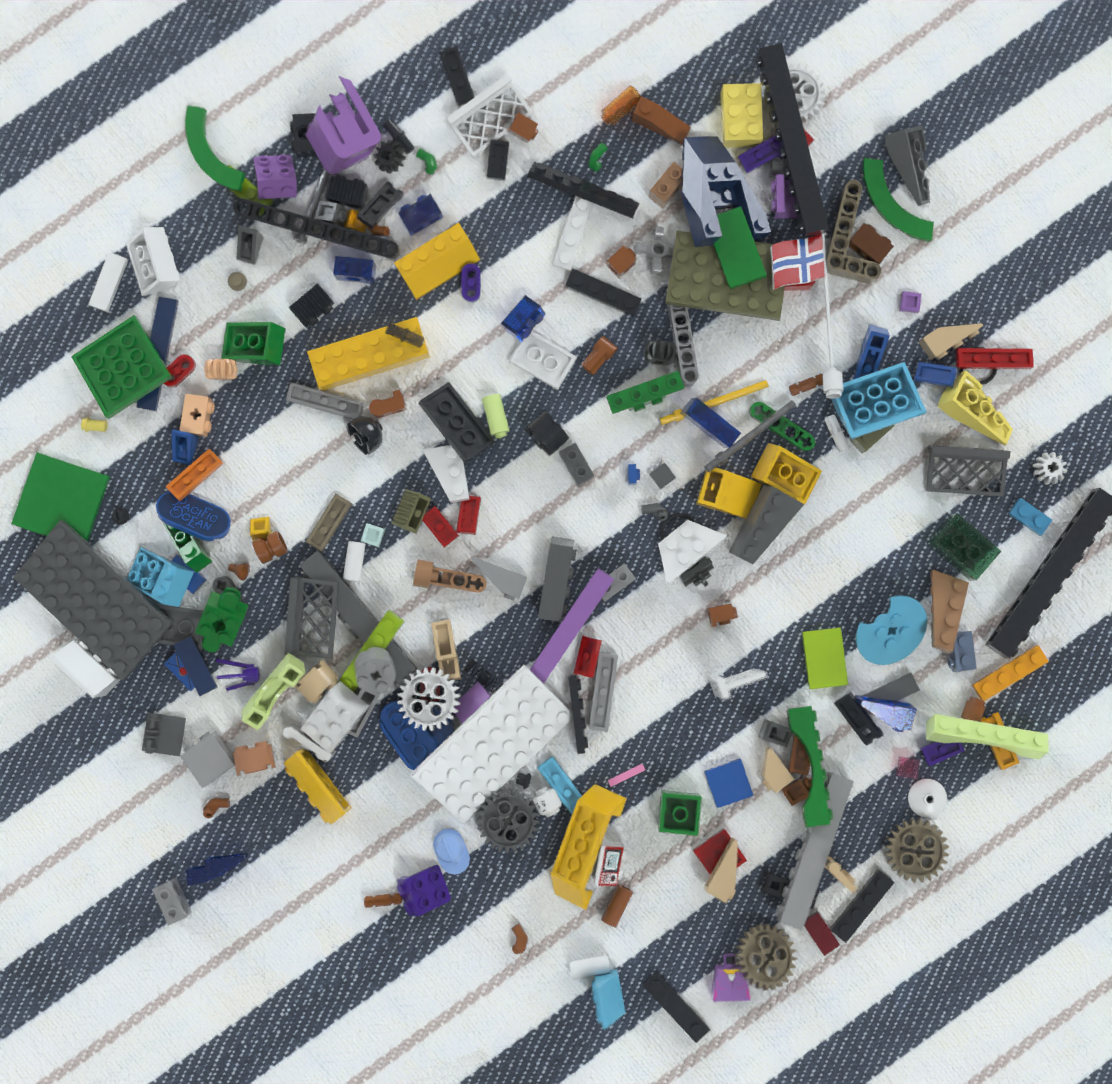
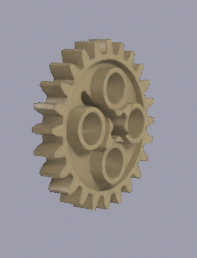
M910 818V824L903 820V827L896 824L897 831L890 830L893 837H886L890 844L884 846L890 851L885 852V855L891 857L887 860V863L893 864L891 869L893 871L898 870L897 875L899 877L904 874L903 879L908 881L910 876L911 881L914 883L917 878L920 882L924 883V877L931 881V874L938 876L936 870H944L941 863H948L943 859L949 856L944 851L949 846L943 844L947 838L940 837L943 831H936L937 826L935 824L930 826V821L928 820L924 824L920 818H918L917 823L913 818ZM907 835L912 836V841L909 844L904 842ZM930 837L931 844L924 846V840ZM900 847L920 848L924 851H934V853L928 854L921 851L914 853L911 850H900ZM909 854L910 860L907 863H903V856ZM929 857V863L922 866V859Z
M764 924L763 926L756 925V928L750 927V933L744 932L745 938H739L742 945L736 946L740 950V953L735 954L736 957L740 958L736 965L742 966L738 972L745 973L743 980L750 979L749 985H755L756 989L763 988V990H769L770 988L771 990H776V986L783 987L782 981L789 982L787 976L794 975L790 969L796 968L792 964V961L797 960L796 957L792 956L796 950L790 948L793 942H787L789 935L782 936L783 929L777 930V926L770 927L769 924ZM762 938H763L764 941H765V946H764V947L761 946V939H762ZM777 950L780 951V958H779V959H778L777 956H776ZM753 955L756 958V962L754 965L751 961ZM768 967L771 968V975H770V976H769L768 973H767V968H768Z

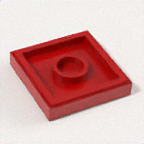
M725 828L693 849V852L710 875L731 839ZM737 847L738 868L747 860Z

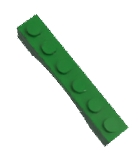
M812 706L787 709L789 730L804 746L811 765V787L807 800L802 807L804 826L807 828L831 825L830 820H833V813L827 804V801L830 800L828 788L825 789L824 781L827 780L826 771L821 767L823 752L822 749H818L817 743L820 741L819 730H815L814 722H817L816 711L812 710Z

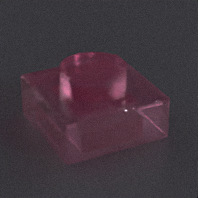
M899 756L896 776L917 779L920 760Z

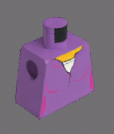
M724 954V965H715L711 991L713 1002L751 1001L747 980H743L745 973L738 972L742 966L736 965L735 954Z

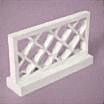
M506 74L446 118V123L452 128L469 154L474 158L490 146L491 139L484 138L485 127L496 129V135L492 140H499L508 133L509 127H499L500 116L511 118L512 123L515 117L516 106L524 107L527 111V114L524 116L527 118L534 113L512 83L510 76ZM509 89L515 94L514 102L503 100L504 93ZM492 101L500 102L499 113L488 111L489 103ZM502 103L513 105L512 115L501 113ZM475 113H485L484 124L473 122ZM487 114L498 116L497 126L486 124ZM462 123L470 124L469 135L460 133L457 126ZM472 125L483 127L482 137L471 135ZM470 138L481 140L480 148L476 151H473L469 146Z
M753 668L727 678L718 675H712L708 678L714 695L724 700L731 697L729 690L767 676L765 671Z

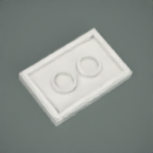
M527 329L509 362L558 390L577 357L532 330Z

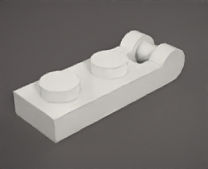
M291 724L283 730L285 738L295 739L302 748L310 749L316 753L315 756L320 760L329 761L336 753L333 750L329 754L296 724Z

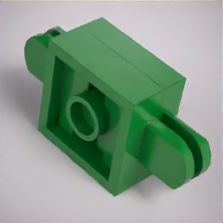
M228 587L222 592V595L211 591L195 631L196 634L204 636L202 647L208 652H217L221 644L232 647L249 606L240 602L241 593L236 588Z

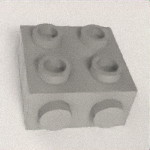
M217 732L205 733L199 738V743L196 745L192 743L183 749L185 753L180 756L202 788L208 786L235 766L233 754Z

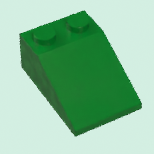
M227 322L221 359H232L236 362L258 365H280L286 328L273 322Z

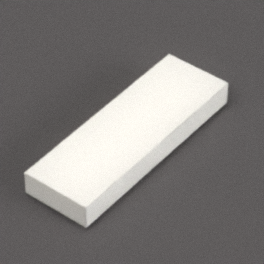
M108 252L88 305L105 312L109 311L127 265V258Z

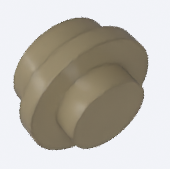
M233 272L228 277V285L234 291H241L247 285V278L241 272Z

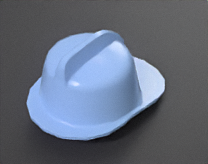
M444 829L437 833L433 846L443 870L454 875L465 871L469 865L470 856L460 833L454 829Z

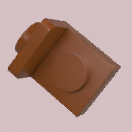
M801 775L799 779L781 789L791 806L807 799L811 787V779L807 778L806 775Z

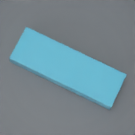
M551 756L537 768L551 788L556 790L560 800L572 815L577 800L582 795L556 759Z

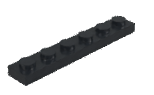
M534 162L528 172L527 177L632 219L639 206V203L631 198L623 197L614 191H608L596 184H590L578 177L565 174L561 170L550 168L543 163Z

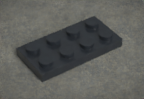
M450 382L419 401L420 407L464 463H467L496 442Z

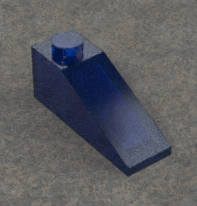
M855 695V699L863 707L892 727L893 730L897 732L912 730L917 709L911 703Z

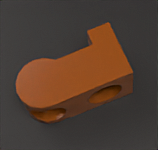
M400 389L393 391L394 397L388 399L373 400L369 405L370 412L375 417L381 418L407 410L402 391Z

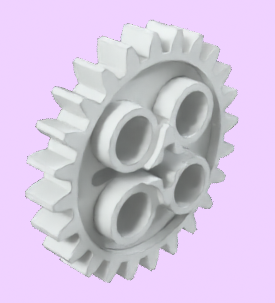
M790 63L789 73L791 80L796 81L795 84L792 83L794 92H796L802 82H805L795 96L800 107L801 119L806 123L808 118L812 120L814 114L818 115L819 108H822L824 104L822 101L826 97L823 95L826 88L822 87L824 81H818L819 74L813 76L814 69L808 72L807 65L801 69L800 63H798L796 68ZM804 91L811 92V95L805 94Z
M424 668V673L418 669L417 676L410 673L411 680L404 679L407 685L400 686L404 692L398 693L402 700L397 703L403 704L399 711L406 712L403 719L409 717L408 724L416 722L415 728L417 729L422 725L423 731L428 726L433 731L435 725L438 729H441L442 722L448 725L447 718L454 719L452 712H459L454 708L455 705H461L460 702L456 701V698L461 697V695L455 694L459 687L452 686L455 680L449 681L450 674L443 676V670L436 674V668H432L430 673L428 668ZM421 682L426 687L422 694L417 690V686ZM439 685L445 689L442 696H438L436 693V688ZM430 695L431 698L444 699L446 703L429 702L428 704L427 700L414 699L412 696L427 697ZM416 702L422 704V711L419 713L414 710ZM435 705H439L442 709L441 714L438 716L433 713Z

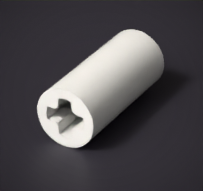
M348 541L343 579L360 582L365 543Z
M608 954L569 962L573 980L611 972Z

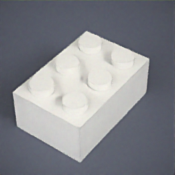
M340 681L326 694L301 727V730L330 754L340 745L370 706Z

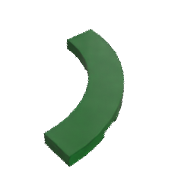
M187 105L185 130L187 142L195 161L214 181L226 188L241 192L245 173L223 164L208 144L206 138L207 110Z
M864 158V184H866L869 199L879 215L893 228L907 234V236L931 242L934 222L920 219L904 210L895 201L887 188L883 173V160Z

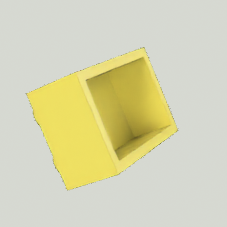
M761 83L723 84L721 90L722 143L725 148L755 147L762 143Z

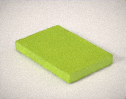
M841 627L802 632L809 689L848 685Z

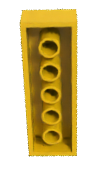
M417 317L307 351L318 388L321 391L430 358Z

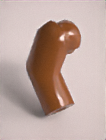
M376 225L373 229L367 227L374 236H389L390 229L387 226Z
M230 798L210 799L203 808V816L209 819L213 817L219 808H229Z
M518 923L511 928L517 937L516 943L512 946L514 954L524 953L528 942V936Z

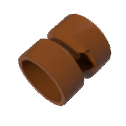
M278 530L268 534L267 539L262 537L252 542L255 553L262 564L273 560V556L280 557L288 553L286 543Z

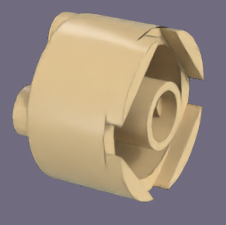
M322 659L294 687L309 703L313 702L315 704L323 697L325 689L329 691L339 681L337 679L338 675Z

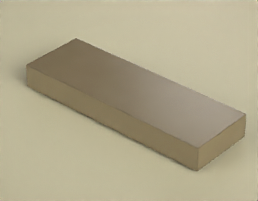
M335 494L307 538L306 543L323 552L351 508L352 503Z

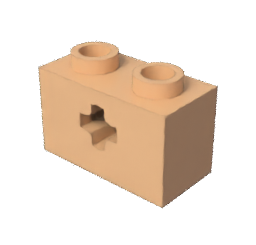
M185 394L179 431L207 437L212 426L210 415L213 414L215 407L213 399L206 396ZM201 413V417L195 418L196 414Z

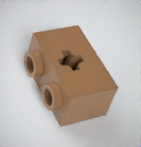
M673 162L650 189L648 198L663 209L683 186V178L681 179L683 168Z

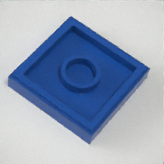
M741 759L704 771L716 808L754 796Z

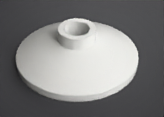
M921 779L911 786L908 793V803L917 815L931 818L939 815L944 810L947 803V794L939 782L932 779ZM932 796V801L928 803L926 798Z

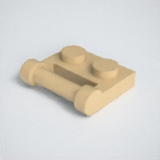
M828 856L825 868L850 892L854 893L858 888L854 884L856 880L844 869L841 870V866L834 862L832 857Z

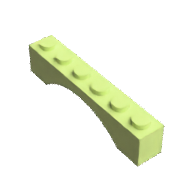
M934 714L926 721V740L992 745L1012 751L1021 757L1040 759L1049 752L1048 734L938 714Z

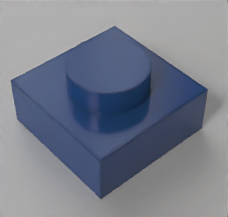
M628 464V485H636L637 480H640V469H636V464Z

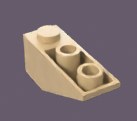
M983 324L939 327L918 341V343L930 360L935 357L939 360L948 354L946 350L953 347V349H956L964 343L962 340L967 336L971 339L979 334L978 329Z

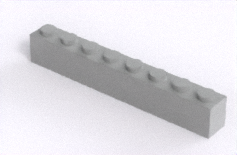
M831 772L827 773V780L824 781L825 789L828 788L830 800L827 801L828 808L832 809L833 820H830L831 825L809 827L808 831H804L802 848L798 849L795 860H797L795 868L792 867L789 873L790 883L783 890L782 897L784 899L782 905L777 907L775 914L778 922L800 931L803 930L854 783L853 780Z

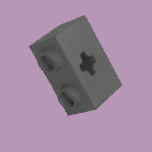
M576 442L559 451V456L577 487L594 478V474Z

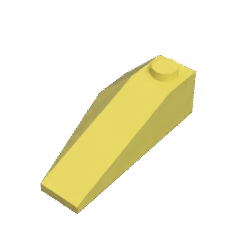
M966 370L963 371L955 379L953 388L947 387L943 391L937 407L951 418L1002 445H1007L1013 431L1012 427L1002 413L996 411L991 404L993 400L990 396L986 397L981 390L983 387L981 383Z

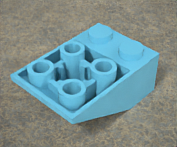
M140 547L127 579L138 590L158 602L179 607L194 572L161 555Z
M617 969L611 970L610 973L595 975V980H591L598 1023L603 1024V1029H607L625 1014Z

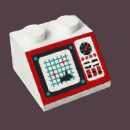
M602 841L593 876L595 886H617V882L621 881L623 869H620L621 861L625 862L627 850H624L623 844Z

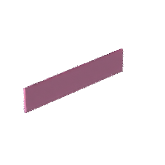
M640 764L609 779L608 782L612 787L645 771L643 764Z

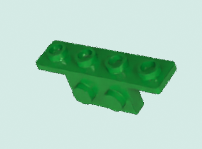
M675 371L610 394L606 399L612 414L627 409L638 412L645 409V405L652 403L655 406L663 403L666 395L683 390L684 385L679 371Z

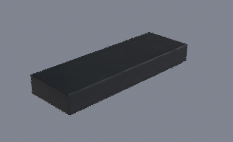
M455 46L443 50L439 54L457 106H461L472 100L474 94L458 48Z

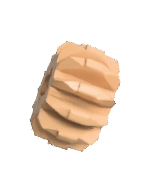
M232 359L207 360L204 366L205 377L210 380L235 379L238 373L237 362Z

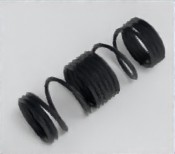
M471 659L463 671L468 673L475 665L471 673V677H473L482 670L477 681L484 687L489 686L496 680L491 693L495 690L497 691L504 684L501 683L493 690L497 682V678H495L486 685L493 674L487 670L483 673L484 667L472 675L478 662L475 663Z

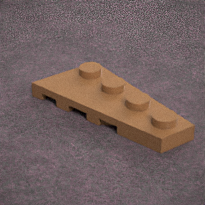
M932 570L930 572V579H932V586L930 587V594L932 595L931 646L951 653L954 649L969 582Z

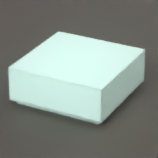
M366 523L361 542L380 547L385 529Z

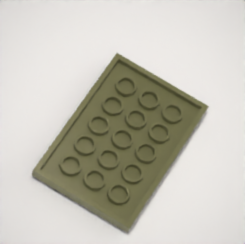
M677 230L665 304L780 321L785 286L773 290L771 246L774 244L755 242L767 277L730 290L714 246L695 247L691 232Z

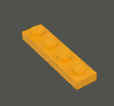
M1035 645L973 683L972 687L980 700L986 701L1049 661L1040 646Z

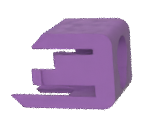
M339 76V79L357 109V114L355 115L343 93L340 92L338 96L329 94L339 115L334 117L332 112L325 114L321 106H318L316 115L312 123H309L306 133L311 146L324 169L329 174H337L365 161L381 139V134L352 81Z

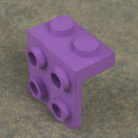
M290 155L254 157L259 199L297 197L296 175Z
M777 174L770 185V191L773 193V200H771L773 219H798V216L793 212V196L790 197L788 192L789 180H784V174Z

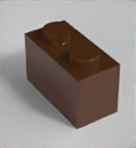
M863 223L850 239L848 247L864 260L880 264L894 246L891 244L890 239L879 235L872 225Z

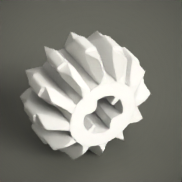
M1046 452L1042 454V457H1037L1036 461L1038 463L1033 464V467L1037 469L1033 474H1039L1037 481L1044 480V484L1048 485L1050 482L1056 484L1058 480H1063L1064 476L1062 473H1067L1068 471L1063 468L1067 464V462H1061L1063 456L1059 455L1056 457L1055 452L1050 454Z

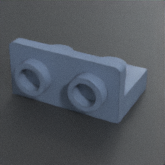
M972 631L957 632L953 652L949 653L950 657H948V666L952 669V672L977 669Z

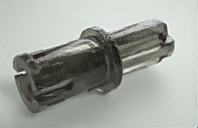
M392 322L386 328V334L400 339L402 343L405 341L419 348L424 343V337L409 331V328L404 329Z

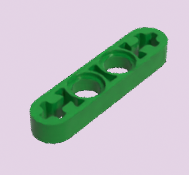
M756 402L750 407L749 414L761 424L765 416L762 414L756 415L754 407L758 408L760 406L762 408L761 412L765 415L767 412H770L766 419L776 411L762 402ZM784 416L779 419L778 426L768 427L769 430L803 452L810 451L815 446V439L811 434ZM787 427L794 428L795 435L793 437H788L785 434ZM799 432L802 434L800 436L801 439H809L808 443L810 446L803 447V441L800 439L797 442L794 441L798 437Z

